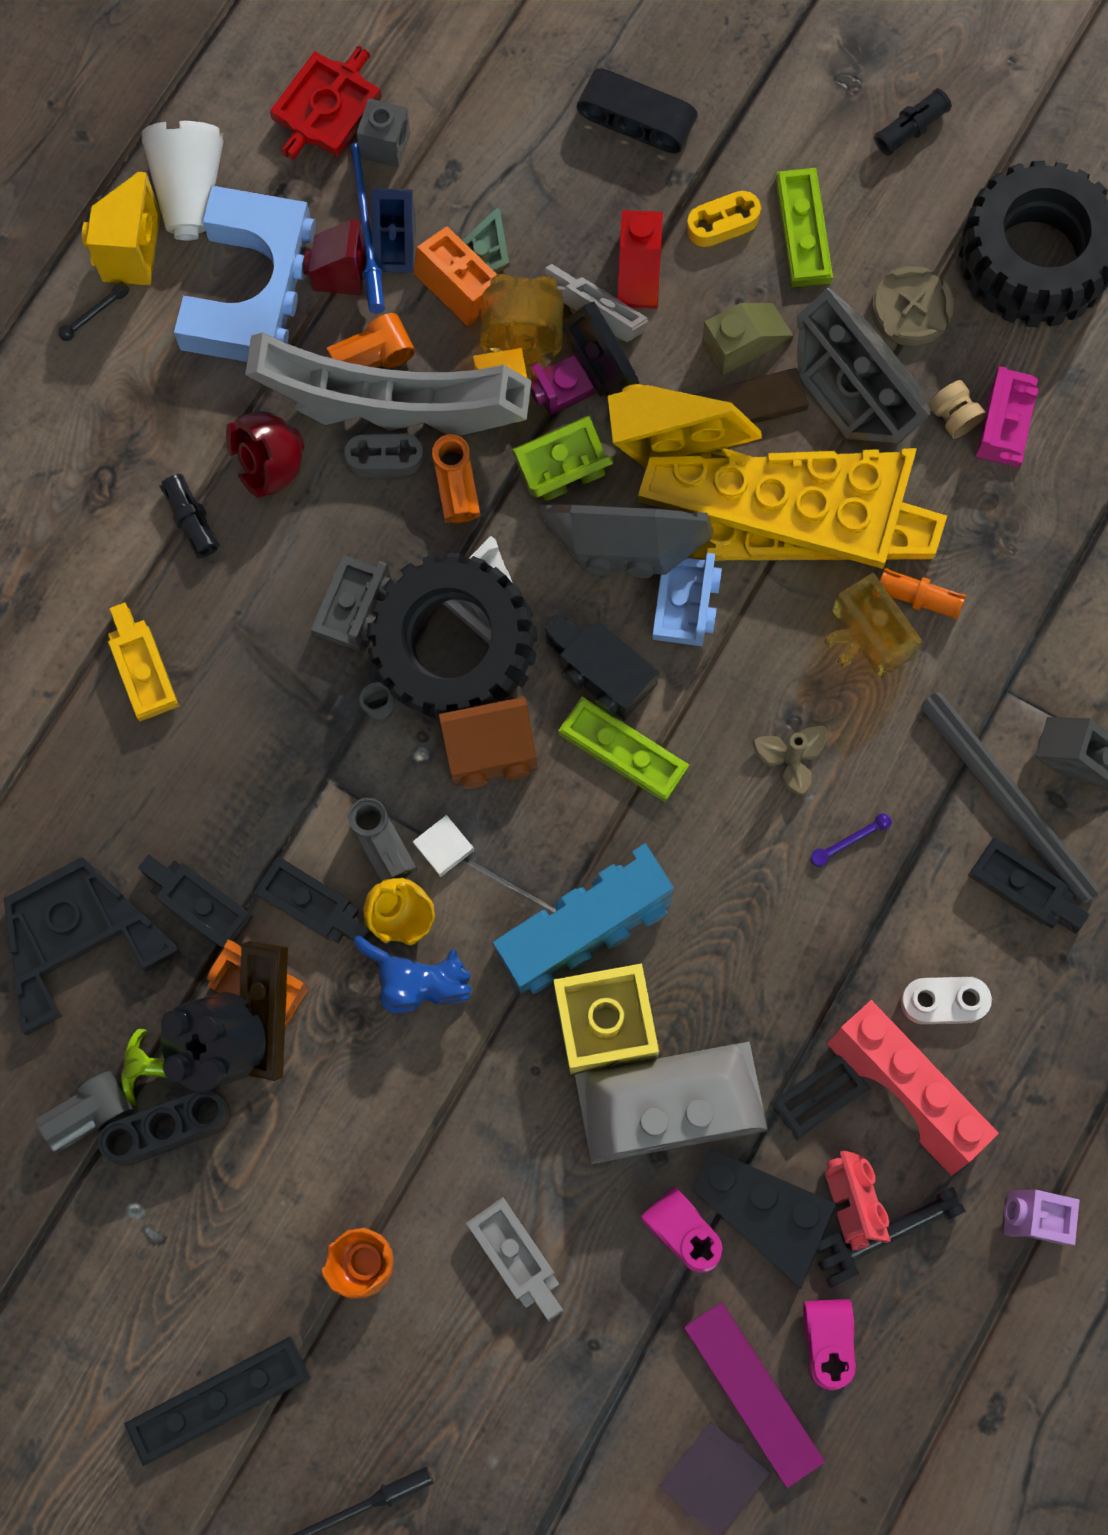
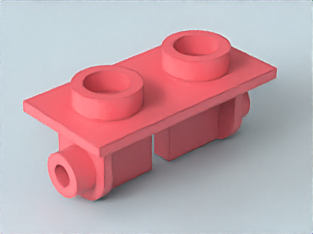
M844 1150L841 1151V1158L832 1159L826 1163L828 1170L824 1174L833 1202L840 1204L849 1200L851 1205L837 1212L845 1243H850L852 1250H861L870 1246L868 1239L884 1243L891 1242L886 1228L889 1226L888 1215L883 1205L878 1202L873 1186L875 1174L872 1166L862 1155Z

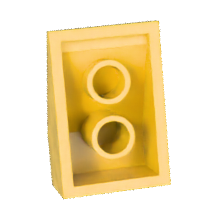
M641 384L626 386L622 389V392L608 396L613 443L645 469L650 457L697 456L762 439L761 430L730 402Z

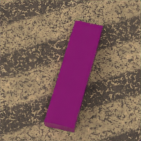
M723 1302L683 1327L785 1488H789L825 1463Z

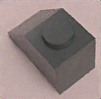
M1047 717L1042 735L1038 741L1035 757L1058 774L1108 790V732L1091 718Z

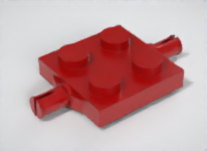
M357 46L346 63L330 60L314 51L271 108L272 120L288 128L293 133L280 150L286 158L289 157L290 160L294 161L306 143L317 145L338 158L357 132L368 98L380 101L382 98L381 89L366 81L359 73L371 57L365 48L362 50L361 46Z

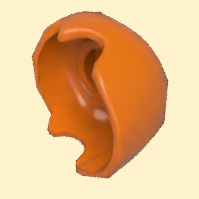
M367 1228L347 1230L335 1242L328 1245L326 1263L321 1269L322 1276L331 1291L349 1299L369 1298L381 1292L389 1282L394 1265L393 1250L390 1248L388 1241L379 1233Z

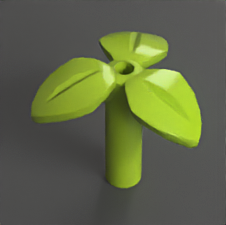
M145 1029L136 1030L129 1039L124 1051L121 1086L131 1106H138L134 1096V1081L138 1076L147 1075L167 1078L163 1071L164 1059L149 1058L139 1048L141 1041L148 1032Z

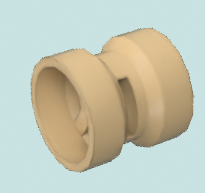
M962 380L955 381L943 388L928 404L937 417L944 419L946 422L945 429L953 439L967 434L986 417V412L980 404L972 402L969 398L970 391Z

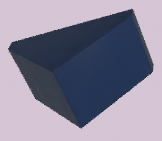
M371 189L372 246L375 263L382 272L413 273L416 238L413 190Z

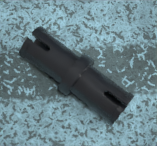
M936 88L915 106H907L901 110L899 118L874 134V141L883 154L890 156L893 151L912 137L919 138L926 132L928 125L951 110L952 104L949 97L943 90Z
M175 474L163 480L159 487L174 513L173 520L177 528L182 529L187 536L196 558H204L215 553L220 544L205 518L206 510L193 497L184 475Z

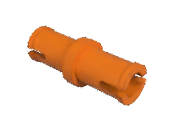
M888 568L884 569L876 593L912 604V609L920 611L921 608L951 617L956 621L959 618L966 598V594H960L930 584L931 579L922 577V580H918L891 571Z

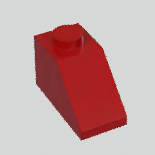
M622 210L617 299L631 308L658 309L663 212Z

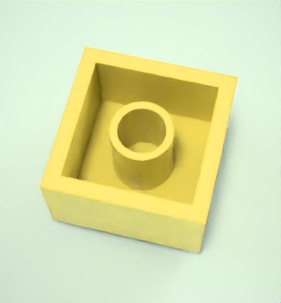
M642 963L554 979V991L570 1075L658 1058L659 1049Z

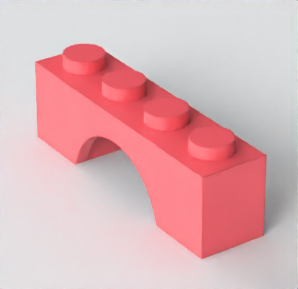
M872 1000L847 1021L826 1043L859 1076L873 1079L882 1084L905 1105L918 1126L921 1145L951 1176L971 1162L999 1134Z

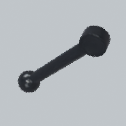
M124 282L116 284L108 296L72 324L61 326L58 331L59 337L64 341L72 340L76 330L116 299L124 298L130 291L129 287Z

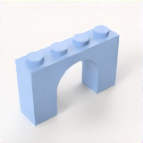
M212 186L203 218V225L208 240L261 252L274 264L273 274L267 286L258 295L239 303H224L183 295L174 335L182 351L247 362L252 335L263 332L288 344L289 331L285 327L288 316L294 317L297 309L298 294L294 291L297 279L303 280L305 276L304 251L306 243L312 244L316 221L310 217L307 202Z

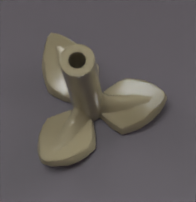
M824 726L806 728L799 733L793 734L788 746L780 737L771 735L760 736L753 740V747L760 760L770 767L785 762L787 767L781 777L783 784L794 794L803 796L811 789L813 776L812 772L801 763V759L811 760L818 758L826 743L827 730Z

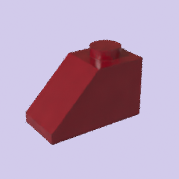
M351 219L314 235L312 250H306L304 275H310L313 291L361 296L364 281L362 272L366 267V254L360 221Z

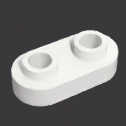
M974 977L919 978L912 981L905 988L901 996L903 1013L909 1020L917 1024L974 1023L987 1014L992 1002L991 993L987 985ZM969 991L975 994L977 998L975 1006H968L963 1002V992ZM928 993L933 1000L932 1006H921L918 1002V994Z

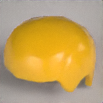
M404 878L386 879L382 883L376 884L367 894L362 909L366 927L386 944L390 941H399L406 945H413L429 933L435 920L434 904L419 885Z

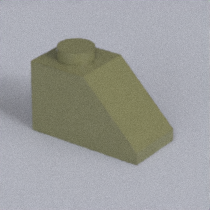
M739 303L704 321L702 344L723 376L792 340L794 335L773 303Z

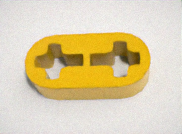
M738 191L697 206L688 216L686 230L688 238L697 246L709 247L750 232L759 223L761 211L759 199L751 192ZM741 206L744 211L749 210V217L743 218L741 213L735 214L736 207ZM704 220L707 225L712 224V230L706 232L703 227L698 228L699 221Z

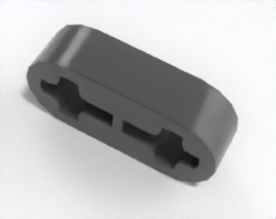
M410 434L358 435L348 441L344 450L347 467L351 473L360 477L409 476L418 472L424 462L422 444L418 438ZM407 447L413 455H410L408 462L404 463L400 461L398 455L401 454L402 448ZM365 448L368 449L369 454L372 456H368L367 463L362 464L359 463L356 456L360 455V449Z

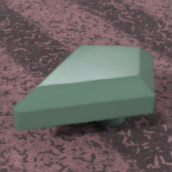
M496 208L462 241L495 273H498L509 267V258L500 209Z

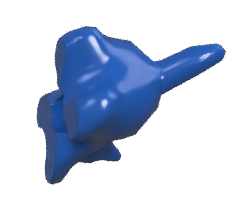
M361 936L354 937V945L360 953L378 963V975L381 986L380 1002L387 1011L393 1014L413 1012L424 1000L432 1001L438 1005L455 1004L469 1000L471 987L467 983L470 980L471 974L466 970L463 962L458 959L455 949L450 950L445 960L433 966L421 964L403 957H393L384 950L370 944Z

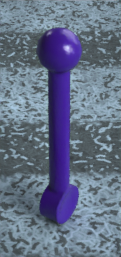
M885 813L878 814L875 822L825 850H814L811 854L812 864L816 867H822L827 864L828 858L878 829H888L892 824L891 817Z

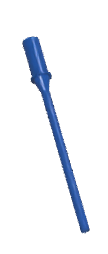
M353 143L351 144L366 254V267L362 272V277L365 280L369 311L377 314L385 310L381 281L383 273L374 260L359 144Z

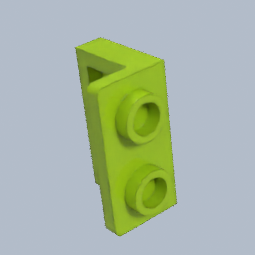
M590 416L583 417L512 449L530 495L534 497L543 495L545 501L568 491L566 485L575 480L581 479L582 484L604 476L605 471L603 468L613 464L610 455H605Z

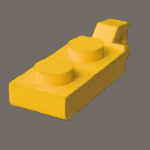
M126 602L109 608L117 630L108 633L110 638L108 643L139 722L180 707L154 637L146 622L143 620L135 623Z

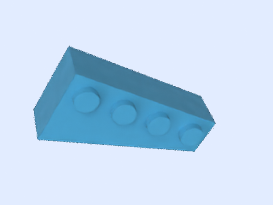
M646 843L632 851L636 860L624 868L622 865L616 866L612 864L598 873L600 876L592 882L593 888L587 892L584 887L575 888L561 897L554 904L556 912L549 915L546 910H542L493 941L495 952L521 994L529 989L532 994L544 990L554 983V974L566 967L571 972L581 968L593 959L591 952L605 944L608 949L614 948L631 936L628 930L642 922L646 927L651 926L668 914L666 908L671 905L674 887Z

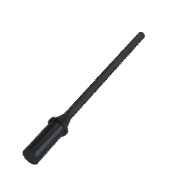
M426 1466L392 1483L382 1484L381 1488L369 1499L292 1535H315L372 1507L384 1505L391 1507L392 1503L434 1484L431 1473Z

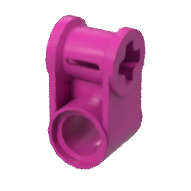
M672 1186L640 1216L650 1231L666 1247H669L691 1271L697 1273L709 1272L719 1263L723 1250L719 1236L701 1218L697 1209L675 1186ZM695 1240L699 1244H703L706 1241L710 1242L712 1246L709 1254L712 1259L707 1261L705 1258L700 1257L694 1260L691 1257L694 1249L691 1243Z
M851 1300L804 1301L803 1324L805 1339L808 1345L811 1378L817 1386L824 1390L833 1391L845 1387L852 1381L856 1369L853 1342L854 1316ZM829 1355L833 1356L836 1364L843 1365V1372L836 1375L835 1381H831L830 1373H822L821 1365L829 1361Z

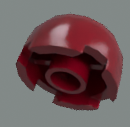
M265 411L238 416L235 421L227 424L226 441L229 455H238L240 464L246 472L239 474L238 477L251 494L260 498L265 495L275 494L291 484L300 472L302 451L304 450L303 438L296 428H292L286 420L277 414Z

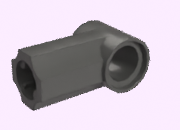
M363 798L354 803L348 815L350 827L381 883L383 880L392 878L407 879L412 873L417 871L416 865L393 826L383 804L374 798ZM373 813L381 817V822L375 829L363 830L358 826L360 819L366 814Z
M112 1071L104 1072L88 1080L76 1090L77 1094L35 1119L40 1133L53 1152L58 1153L96 1129L101 1131L110 1123L126 1118L133 1112L132 1106L126 1099Z

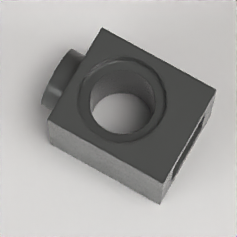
M368 98L357 130L361 158L399 167L410 136L407 108Z

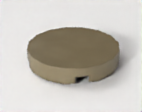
M908 265L892 270L877 285L872 297L871 314L876 327L886 338L900 345L920 346L933 342L945 332L953 316L954 297L947 282L943 278L940 280L937 276L933 275L934 271L925 267Z

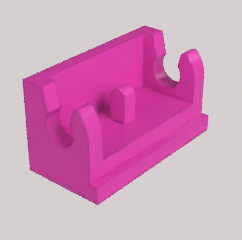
M998 367L990 389L986 417L982 425L976 458L1021 467L1039 389L1036 388L1038 382L1036 377L1007 370V367Z

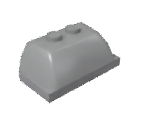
M750 1041L575 1074L591 1164L768 1130Z

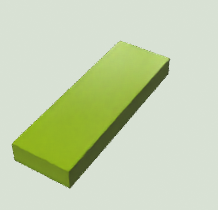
M806 168L776 172L775 181L791 288L832 284L833 273L817 169Z
M584 697L580 698L558 730V735L665 803L690 766L614 716L611 717L603 709Z

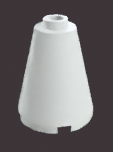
M179 121L180 128L167 130L166 122L156 123L147 126L142 131V144L165 229L167 232L173 233L174 238L177 240H196L199 238V233L205 232L203 218L211 187L216 184L224 142L223 133L220 134L218 127L204 122Z

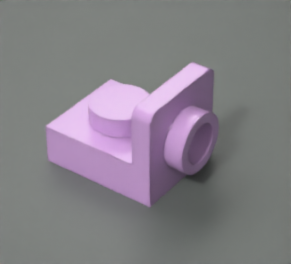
M1010 1190L1004 1207V1234L1012 1237H1029L1061 1245H1075L1080 1200L1040 1190Z

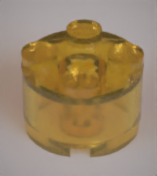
M499 274L492 277L490 286L485 289L481 297L480 346L482 350L487 354L488 348L493 352L522 348L525 365L543 362V355L552 351L553 357L559 354L563 346L564 300L562 294L557 289L556 281L547 276L532 279L513 278L507 274Z

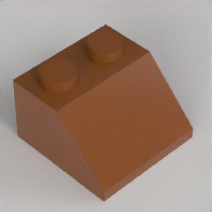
M525 697L439 714L454 786L462 784L465 789L478 788L486 785L488 779L505 776L506 780H517L529 776L530 770L538 769Z

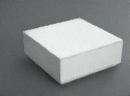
M447 815L413 841L414 846L440 877L474 851V847Z

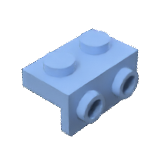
M707 553L706 560L686 558L666 575H661L652 640L703 646L705 633L713 634L717 608L708 607L710 593H719L722 568L714 567L715 554Z

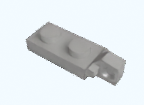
M553 264L545 267L536 286V289L550 301L560 300L568 305L573 314L584 305L595 301L618 341H631L643 333L648 323L647 317L583 277L575 279Z
M504 1197L466 1222L516 1299H520L525 1308L536 1302L548 1321H551L563 1312L562 1307L551 1293V1290L560 1285L554 1277L555 1272Z

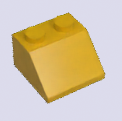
M137 172L91 207L89 222H84L82 244L88 248L91 265L96 266L102 282H124L125 284L151 286L161 212L146 172Z

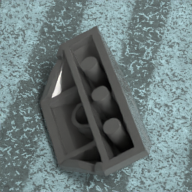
M826 288L797 316V328L799 329L797 361L800 379L846 439L900 443L931 416L921 388L872 325L833 290Z
M541 505L539 512L547 529L580 568L596 576H607L611 572L628 573L636 578H650L653 574L666 575L708 542L713 535V528L708 513L702 512L686 513L676 510L584 505Z

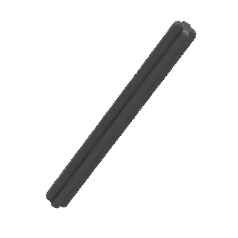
M940 692L928 697L921 706L924 713L1056 877L1068 885L1066 889L1075 895L1073 898L1077 903L1083 905L1093 899L1099 893V887Z

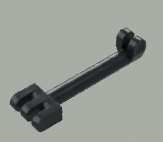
M954 1187L937 1194L935 1201L890 1222L889 1226L886 1227L890 1241L893 1242L943 1217L950 1220L966 1212L963 1204H960L956 1196L958 1194ZM839 1232L823 1239L816 1254L830 1247L834 1255L818 1262L821 1271L836 1264H839L842 1271L832 1274L826 1279L829 1287L831 1288L858 1275L859 1272L853 1261L891 1242L884 1243L868 1239L870 1246L861 1250H852L851 1244H845Z

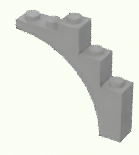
M263 332L251 336L245 372L246 376L297 401V411L324 425L360 416L387 431L426 423L445 434H455L458 436L527 420L531 380L505 365L458 372H410L380 369L320 356L289 345Z

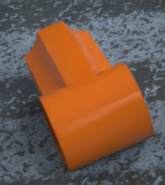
M395 313L381 315L372 320L364 332L327 347L328 355L332 359L375 368L383 366L387 369L395 368L408 362L415 355L416 351L399 316Z
M447 434L441 436L434 443L432 458L445 523L455 524L470 522L481 515L469 446L458 435ZM449 452H456L463 457L455 465H447L441 461L442 457Z

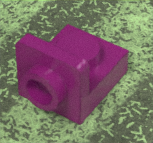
M575 354L545 369H542L539 363L531 366L530 393L537 405L542 403L545 405L550 416L594 395V387Z

